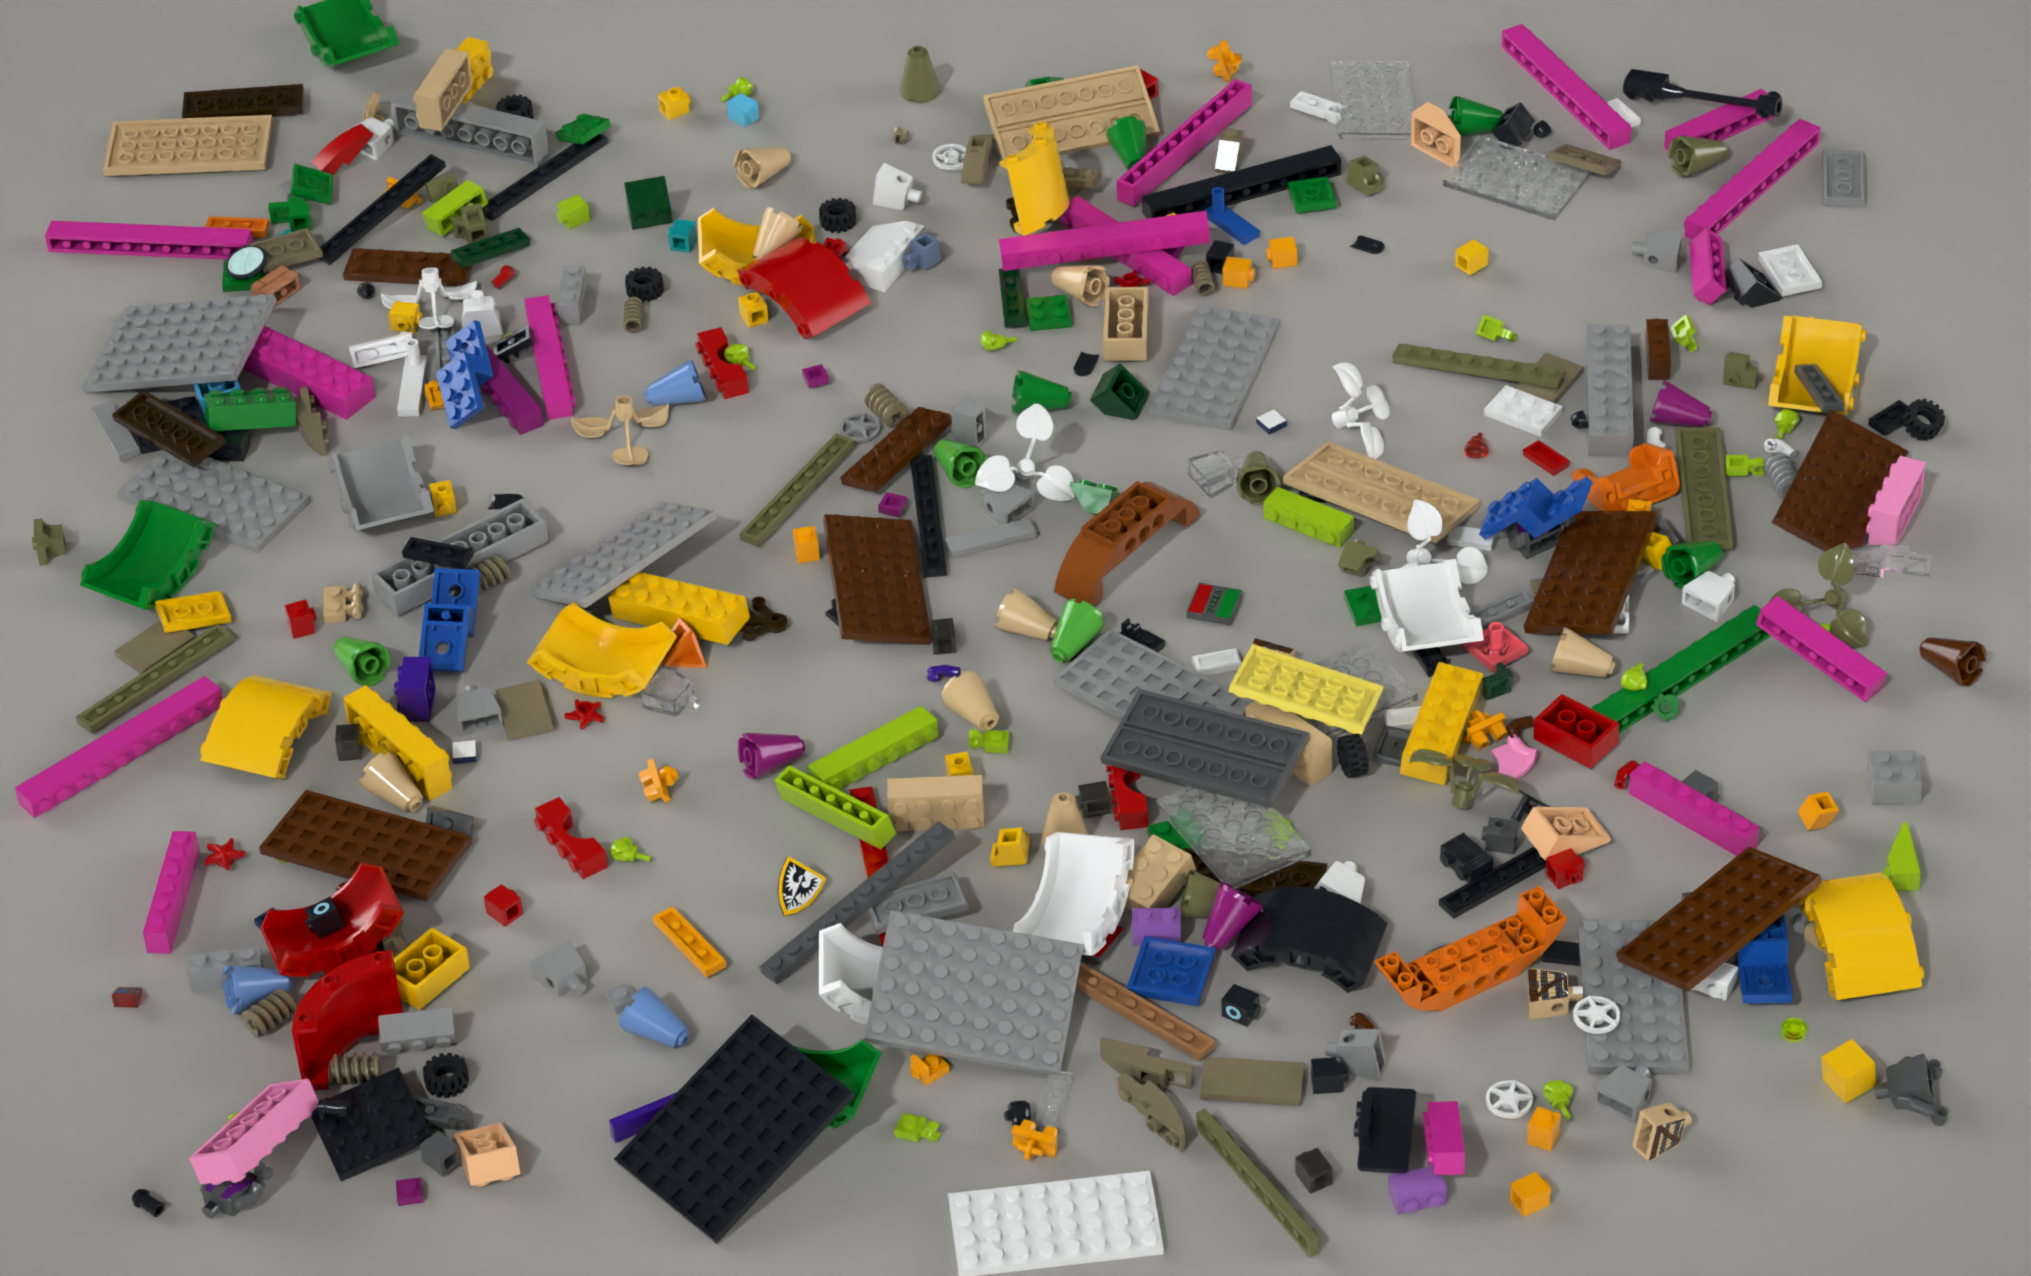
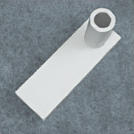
M403 331L396 336L349 346L354 368L407 356L405 343L408 339H413L412 332Z

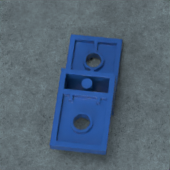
M476 320L470 322L446 341L451 361L436 372L449 427L457 429L484 409L479 387L493 377L481 324Z
M1586 476L1580 481L1575 480L1565 490H1559L1553 494L1538 478L1530 482L1526 481L1516 491L1508 492L1503 499L1495 500L1488 506V513L1481 523L1482 528L1479 535L1486 540L1512 523L1517 522L1535 539L1582 511L1593 482Z
M435 568L431 603L424 604L419 657H431L433 671L464 673L467 638L474 637L481 577L480 570ZM460 587L461 593L456 597H452L450 595L451 589ZM443 643L448 644L449 648L446 653L439 654L437 652L439 645Z
M1784 914L1735 953L1736 966L1739 967L1738 980L1742 1003H1792L1793 993L1788 971L1789 939Z

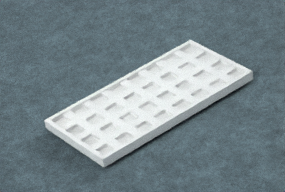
M1150 1171L948 1193L959 1276H979L1164 1254Z

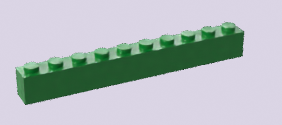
M1753 605L1747 610H1743L1733 619L1726 621L1722 626L1714 631H1710L1703 638L1694 641L1684 650L1677 652L1673 657L1665 662H1661L1651 671L1646 672L1647 687L1644 690L1631 691L1622 688L1602 702L1592 706L1591 709L1618 722L1619 733L1654 712L1651 705L1655 704L1653 700L1654 698H1659L1660 693L1665 696L1667 694L1679 696L1771 637L1770 634L1756 625L1761 609Z

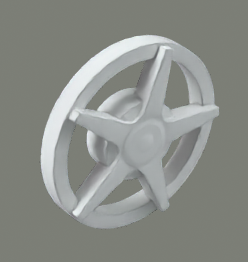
M959 144L939 146L932 154L933 163L944 170H962L963 162L960 163L959 160L964 159L966 147ZM950 149L945 151L943 154H939V152L943 150ZM953 149L961 150L964 152V154H959L958 151ZM936 158L942 159L944 162L940 163Z
M1588 996L1575 1005L1573 1019L1579 1028L1588 1033L1604 1034L1617 1027L1620 1021V1010L1615 1002L1607 998ZM1595 1002L1603 1003V1004H1606V1005H1604V1006H1599V1005H1596ZM1589 1003L1590 1007L1587 1010H1579L1583 1005ZM1611 1009L1616 1014L1615 1020L1607 1015V1012ZM1578 1016H1585L1590 1026L1582 1023ZM1604 1022L1610 1024L1606 1027L1594 1028L1595 1025H1600Z
M1516 1080L1500 1081L1489 1087L1486 1093V1105L1498 1117L1515 1119L1526 1115L1531 1110L1533 1094L1526 1085ZM1502 1087H1510L1509 1090L1504 1091L1499 1089ZM1515 1087L1521 1089L1526 1094H1518L1515 1091ZM1492 1093L1499 1096V1101L1493 1105L1490 1102ZM1529 1100L1528 1105L1519 1111V1101ZM1503 1107L1504 1109L1508 1110L1513 1109L1514 1112H1503L1498 1110V1108Z

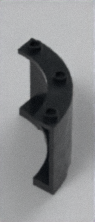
M1284 887L1256 895L1255 899L1263 905V908L1243 928L1231 954V957L1245 970L1249 971L1254 968L1273 965L1274 962H1286L1287 966L1306 970L1308 967L1321 971V976L1331 980L1347 993L1364 985L1388 925L1376 912L1371 911L1352 899L1325 889Z

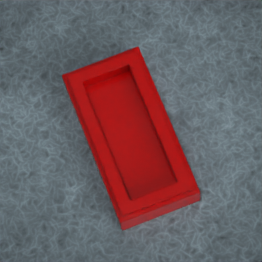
M1539 440L1523 449L1524 457L1553 476L1570 465L1568 459Z

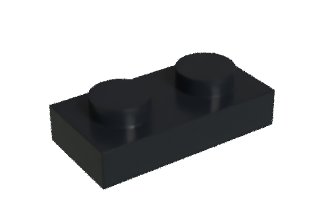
M1898 400L1869 418L1868 426L1885 436L1902 425L1904 422L1902 421L1903 414L1909 406Z

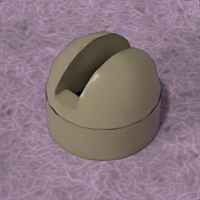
M895 127L892 132V140L895 143L900 141V144H903L908 139L909 132L904 128Z

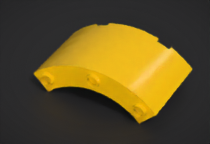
M1046 121L1037 122L1033 127L1028 128V133L1032 134L1033 140L1025 149L1017 154L1009 155L1005 160L999 162L1000 166L1008 171L1019 222L1014 223L1015 232L1023 236L1045 227V222L1050 219L1055 221L1069 206V195L1054 130Z
M712 208L698 217L699 264L714 276L729 279L731 283L743 286L737 271L755 260L752 255L760 226L734 221L718 212L715 208ZM802 214L794 218L800 222L798 226H803L801 232L795 238H808L811 243L815 244L814 226Z
M1784 315L1780 345L1784 346L1783 354H1779L1777 357L1775 376L1770 386L1768 406L1822 412L1794 373L1795 365L1816 364L1844 402V411L1836 413L1847 415L1849 410L1853 411V388L1858 386L1860 373H1856L1860 344L1865 342L1866 329H1863V324Z
M572 602L559 612L527 663L549 680L553 677L564 683V688L574 692L600 698H613L614 695L622 694L625 697L645 689L677 638V635L662 621L643 628H627L613 625L592 616Z
M253 675L243 679L230 691L226 698L222 699L206 741L201 745L200 761L273 778L285 779L289 761L294 751L293 748H290L294 739L301 737L308 726L307 721L310 718L315 719L321 715L328 714L332 692L260 675Z
M1878 872L1822 881L1821 884L1798 902L1799 909L1805 914L1809 922H1815L1814 933L1819 948H1825L1828 961L1824 962L1829 996L1835 1000H1843L1922 987L1921 979L1924 978V970L1918 961L1910 927V913L1905 912L1891 879L1887 878L1883 873Z

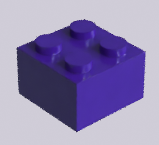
M403 657L402 666H398L397 675L399 680L394 683V694L398 695L397 711L401 712L408 721L430 722L436 694L431 657Z

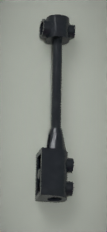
M1636 69L1630 70L1623 83V93L1629 99L1642 97L1649 102H1653L1655 99L1691 98L1756 108V113L1763 119H1767L1769 116L1779 117L1783 105L1781 95L1775 91H1770L1767 95L1760 94L1758 99L1755 100L1686 90L1670 83L1669 74Z

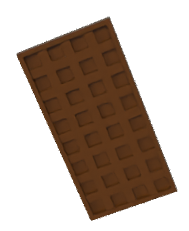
M1830 409L1771 523L1825 552L1842 543H1847L1855 560L1868 534L1866 529L1871 520V517H1868L1869 507L1871 504H1875L1878 490L1882 491L1884 478L1889 477L1892 463L1896 464L1899 456L1906 457L1909 451Z
M1645 510L1580 511L1575 514L1576 521L1563 528L1524 623L1525 633L1563 634V629L1566 627L1577 634H1613L1657 522V512Z
M824 514L823 524L841 639L930 645L932 637L912 521L881 517Z
M305 790L260 845L259 849L262 855L350 879L353 876L360 862L381 866L395 893L428 901L472 844V838L470 835Z
M1748 847L1617 952L1618 962L1689 992L1821 884V877L1817 873Z

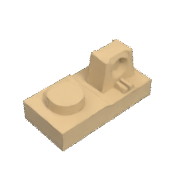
M372 92L365 106L362 122L368 118H375L384 122L385 118L378 115L381 104L378 103L379 94Z

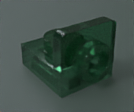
M1502 662L1496 664L1495 674L1483 678V696L1487 701L1511 692L1513 674Z

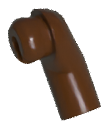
M1530 715L1513 719L1506 726L1508 736L1510 735L1513 738V734H1516L1519 737L1520 729L1534 727L1533 718Z
M1355 1013L1349 1019V1023L1354 1029L1359 1027L1361 1029H1375L1374 1024L1363 1013Z

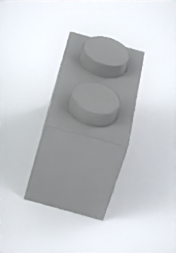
M962 397L957 404L953 405L950 412L953 441L979 448L987 439L985 405Z

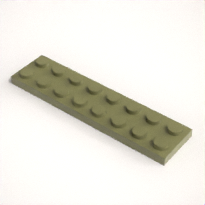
M1720 427L1675 428L1686 542L1715 541L1722 550H1733Z

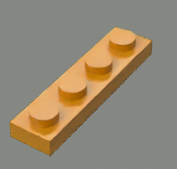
M673 906L652 916L653 924L706 978L726 968V960Z

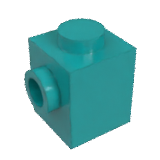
M675 220L673 226L669 227L668 230L670 250L691 252L697 239L695 221Z

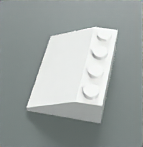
M910 221L872 226L842 259L850 269L848 274L854 281L858 280L863 286L886 292L906 269L904 265L909 261L904 259V255L911 252L910 241L925 233V226Z

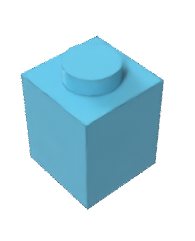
M740 93L727 101L728 118L747 127L759 119L758 102Z

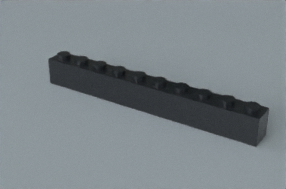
M1332 145L1144 195L1142 196V213L1146 219L1167 216L1172 213L1178 215L1204 211L1212 206V189L1215 187L1224 189V205L1229 206L1288 190L1287 182L1322 177L1332 178L1341 175V157Z

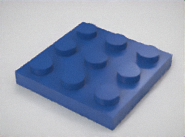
M1144 936L1127 989L1140 997L1199 1006L1216 955V948Z

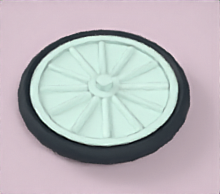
M255 245L245 246L236 250L226 262V272L235 279H246L256 275L266 264V251Z

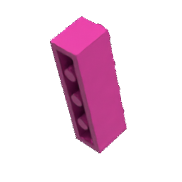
M1705 228L1689 243L1693 294L1697 300L1703 301L1710 306L1727 290L1722 238L1708 228Z
M1458 1101L1427 1102V1112H1423V1127L1428 1165H1433L1434 1175L1465 1174V1152Z

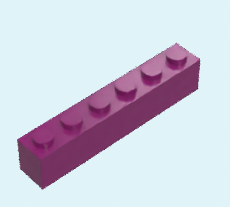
M486 344L493 377L480 386L482 393L489 396L492 405H496L499 408L502 417H506L510 426L515 428L520 435L544 426L541 408Z

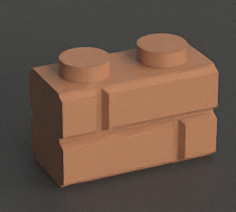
M283 265L270 271L268 275L251 285L252 296L274 294L277 300L275 306L300 290L297 273Z

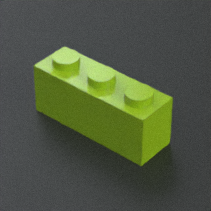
M466 180L423 211L422 215L427 229L443 237L453 230L452 217L461 216L460 207L481 203L482 208L486 206L488 201L483 187Z

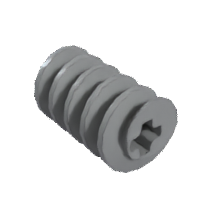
M1777 454L1769 458L1765 469L1778 496L1784 499L1797 474V469L1788 455Z

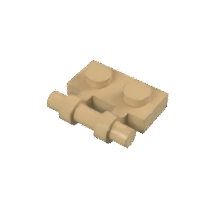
M360 583L353 584L351 591H347L346 585L324 587V624L346 622L347 616L350 615L354 619L361 618V613L364 611V604L362 603L364 590Z

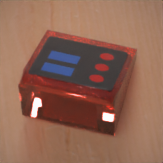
M118 987L112 993L114 1007L138 1008L143 991L142 987Z

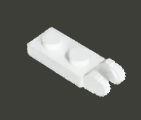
M1303 91L1299 92L1290 101V108L1326 119L1328 122L1336 125L1340 124L1341 118H1345L1348 115L1345 107Z

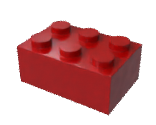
M1563 694L1557 697L1534 719L1533 739L1589 769H1592L1618 744V722Z

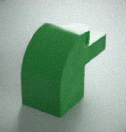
M289 196V201L269 203L268 209L271 224L290 223L291 232L306 228L312 231L310 208L305 199Z

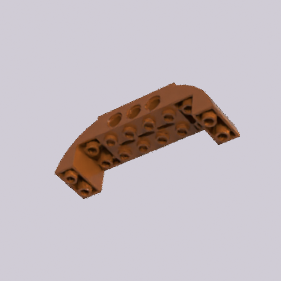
M1136 481L1081 527L1080 533L1073 541L1061 564L1054 592L1068 600L1076 599L1075 602L1080 604L1083 600L1095 606L1103 599L1102 578L1170 520H1174L1186 527L1189 526L1200 516L1198 507L1192 501L1158 484Z

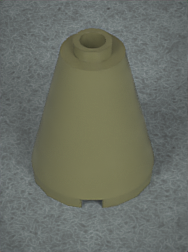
M914 46L907 53L900 93L906 101L910 102V99L916 100V103H926L937 97V93H940V85L927 49L922 46Z
M1681 135L1671 140L1668 157L1672 158L1673 165L1670 166L1674 173L1680 177H1686L1723 161L1728 150L1724 142L1720 140Z
M1253 451L1246 456L1237 478V491L1243 500L1249 501L1250 504L1264 505L1265 499L1276 487H1280V477L1264 453Z
M1189 870L1186 877L1188 884L1184 887L1181 898V917L1209 918L1220 883L1194 870Z

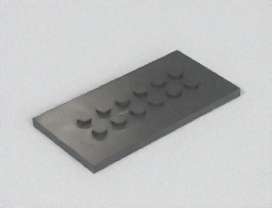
M1139 689L1100 759L1101 763L1273 809L1309 742L1310 735L1306 731Z

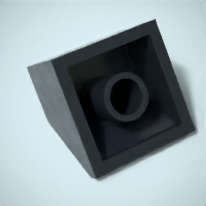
M1738 257L1725 270L1726 287L1729 291L1735 293L1734 299L1739 304L1744 305L1745 303L1754 308L1782 299L1765 274Z

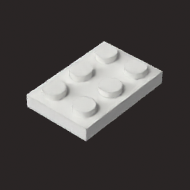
M1798 244L1758 253L1759 262L1782 297L1822 288V280Z
M1505 385L1484 408V416L1542 437L1563 413V406Z

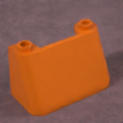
M1642 443L1631 449L1629 453L1630 467L1608 476L1596 478L1593 472L1586 468L1571 472L1573 482L1575 480L1580 481L1586 476L1593 482L1587 499L1598 510L1626 511L1629 499L1649 501L1654 504L1675 495L1680 487L1673 450L1648 443Z

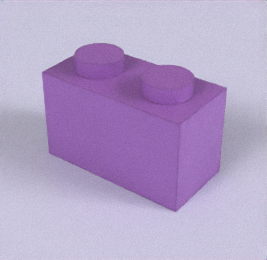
M1132 908V946H1141L1144 936L1181 942V908Z
M1433 1166L1410 1170L1407 1173L1388 1175V1193L1397 1215L1446 1204L1447 1186L1442 1175H1434Z

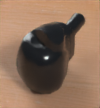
M1024 1100L1010 1102L1008 1110L1004 1112L1005 1121H1012V1126H1020L1024 1119L1030 1121L1031 1106Z

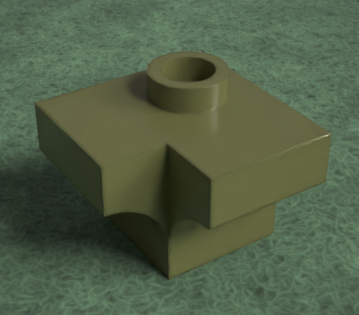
M1364 155L1350 160L1346 182L1368 196L1382 191L1384 176L1378 173L1379 164Z
M445 173L424 183L432 203L439 201L459 186L455 173Z
M481 203L460 207L461 216L452 217L455 238L465 239L468 244L489 238Z
M1734 352L1726 354L1723 385L1748 389L1756 388L1758 367L1750 364V355Z
M42 518L33 519L35 537H32L33 549L37 551L39 564L48 565L52 558L66 555V540L62 524L49 525Z
M1346 540L1338 566L1344 573L1363 577L1368 566L1380 563L1382 554L1378 548L1367 546L1363 541L1354 540L1351 542Z

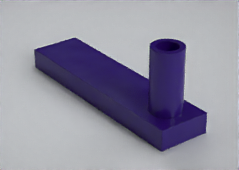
M676 1093L610 1119L611 1137L614 1142L617 1143L637 1135Z

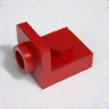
M827 237L823 243L825 247L840 259L843 254L846 255L849 252L846 242L842 239Z

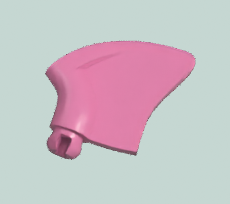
M1513 734V738L1510 735L1507 737V744L1491 751L1499 766L1498 773L1513 776L1518 780L1534 766L1537 759V749L1526 746L1518 735Z

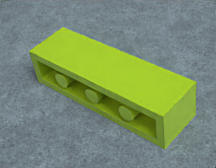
M1276 487L1264 501V519L1341 548L1354 533V516L1280 487Z

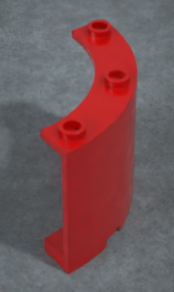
M794 238L737 271L739 280L746 290L753 289L768 295L785 310L795 323L797 331L803 339L818 335L871 304L858 280L854 281L848 274L850 269L827 247L818 242L815 244L811 243L808 238Z
M360 862L350 880L336 893L331 895L345 927L319 939L315 931L311 933L305 923V920L308 919L305 909L310 906L292 910L268 909L260 930L280 975L309 977L312 973L323 971L327 974L350 960L370 954L377 948L376 945L385 936L388 937L393 932L404 911L383 867Z
M392 950L367 954L336 967L321 977L300 1001L292 1022V1036L301 1080L309 1079L314 1091L329 1089L328 1065L334 1053H337L339 1058L359 1044L358 1040L364 1036L380 1034L378 1016L403 1013Z

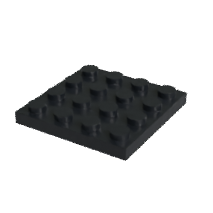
M399 1067L329 1098L330 1100L350 1101L351 1113L349 1117L339 1115L323 1117L322 1114L318 1113V1107L312 1112L311 1116L341 1182L419 1147L426 1138L432 1136Z

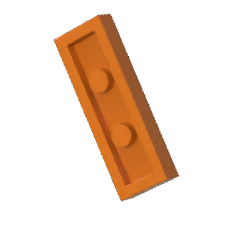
M209 216L205 227L251 229L252 237L265 238L270 222L269 219Z

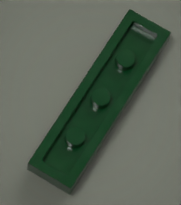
M516 228L451 250L450 257L461 268H465L530 246L531 239L520 228Z
M999 269L1004 327L1016 328L1026 326L1020 269L1007 271Z

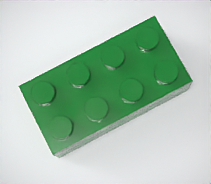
M275 387L274 390L254 388L252 391L234 389L227 393L214 390L210 391L209 394H204L205 421L207 426L214 431L296 426L295 399L291 390L286 387Z

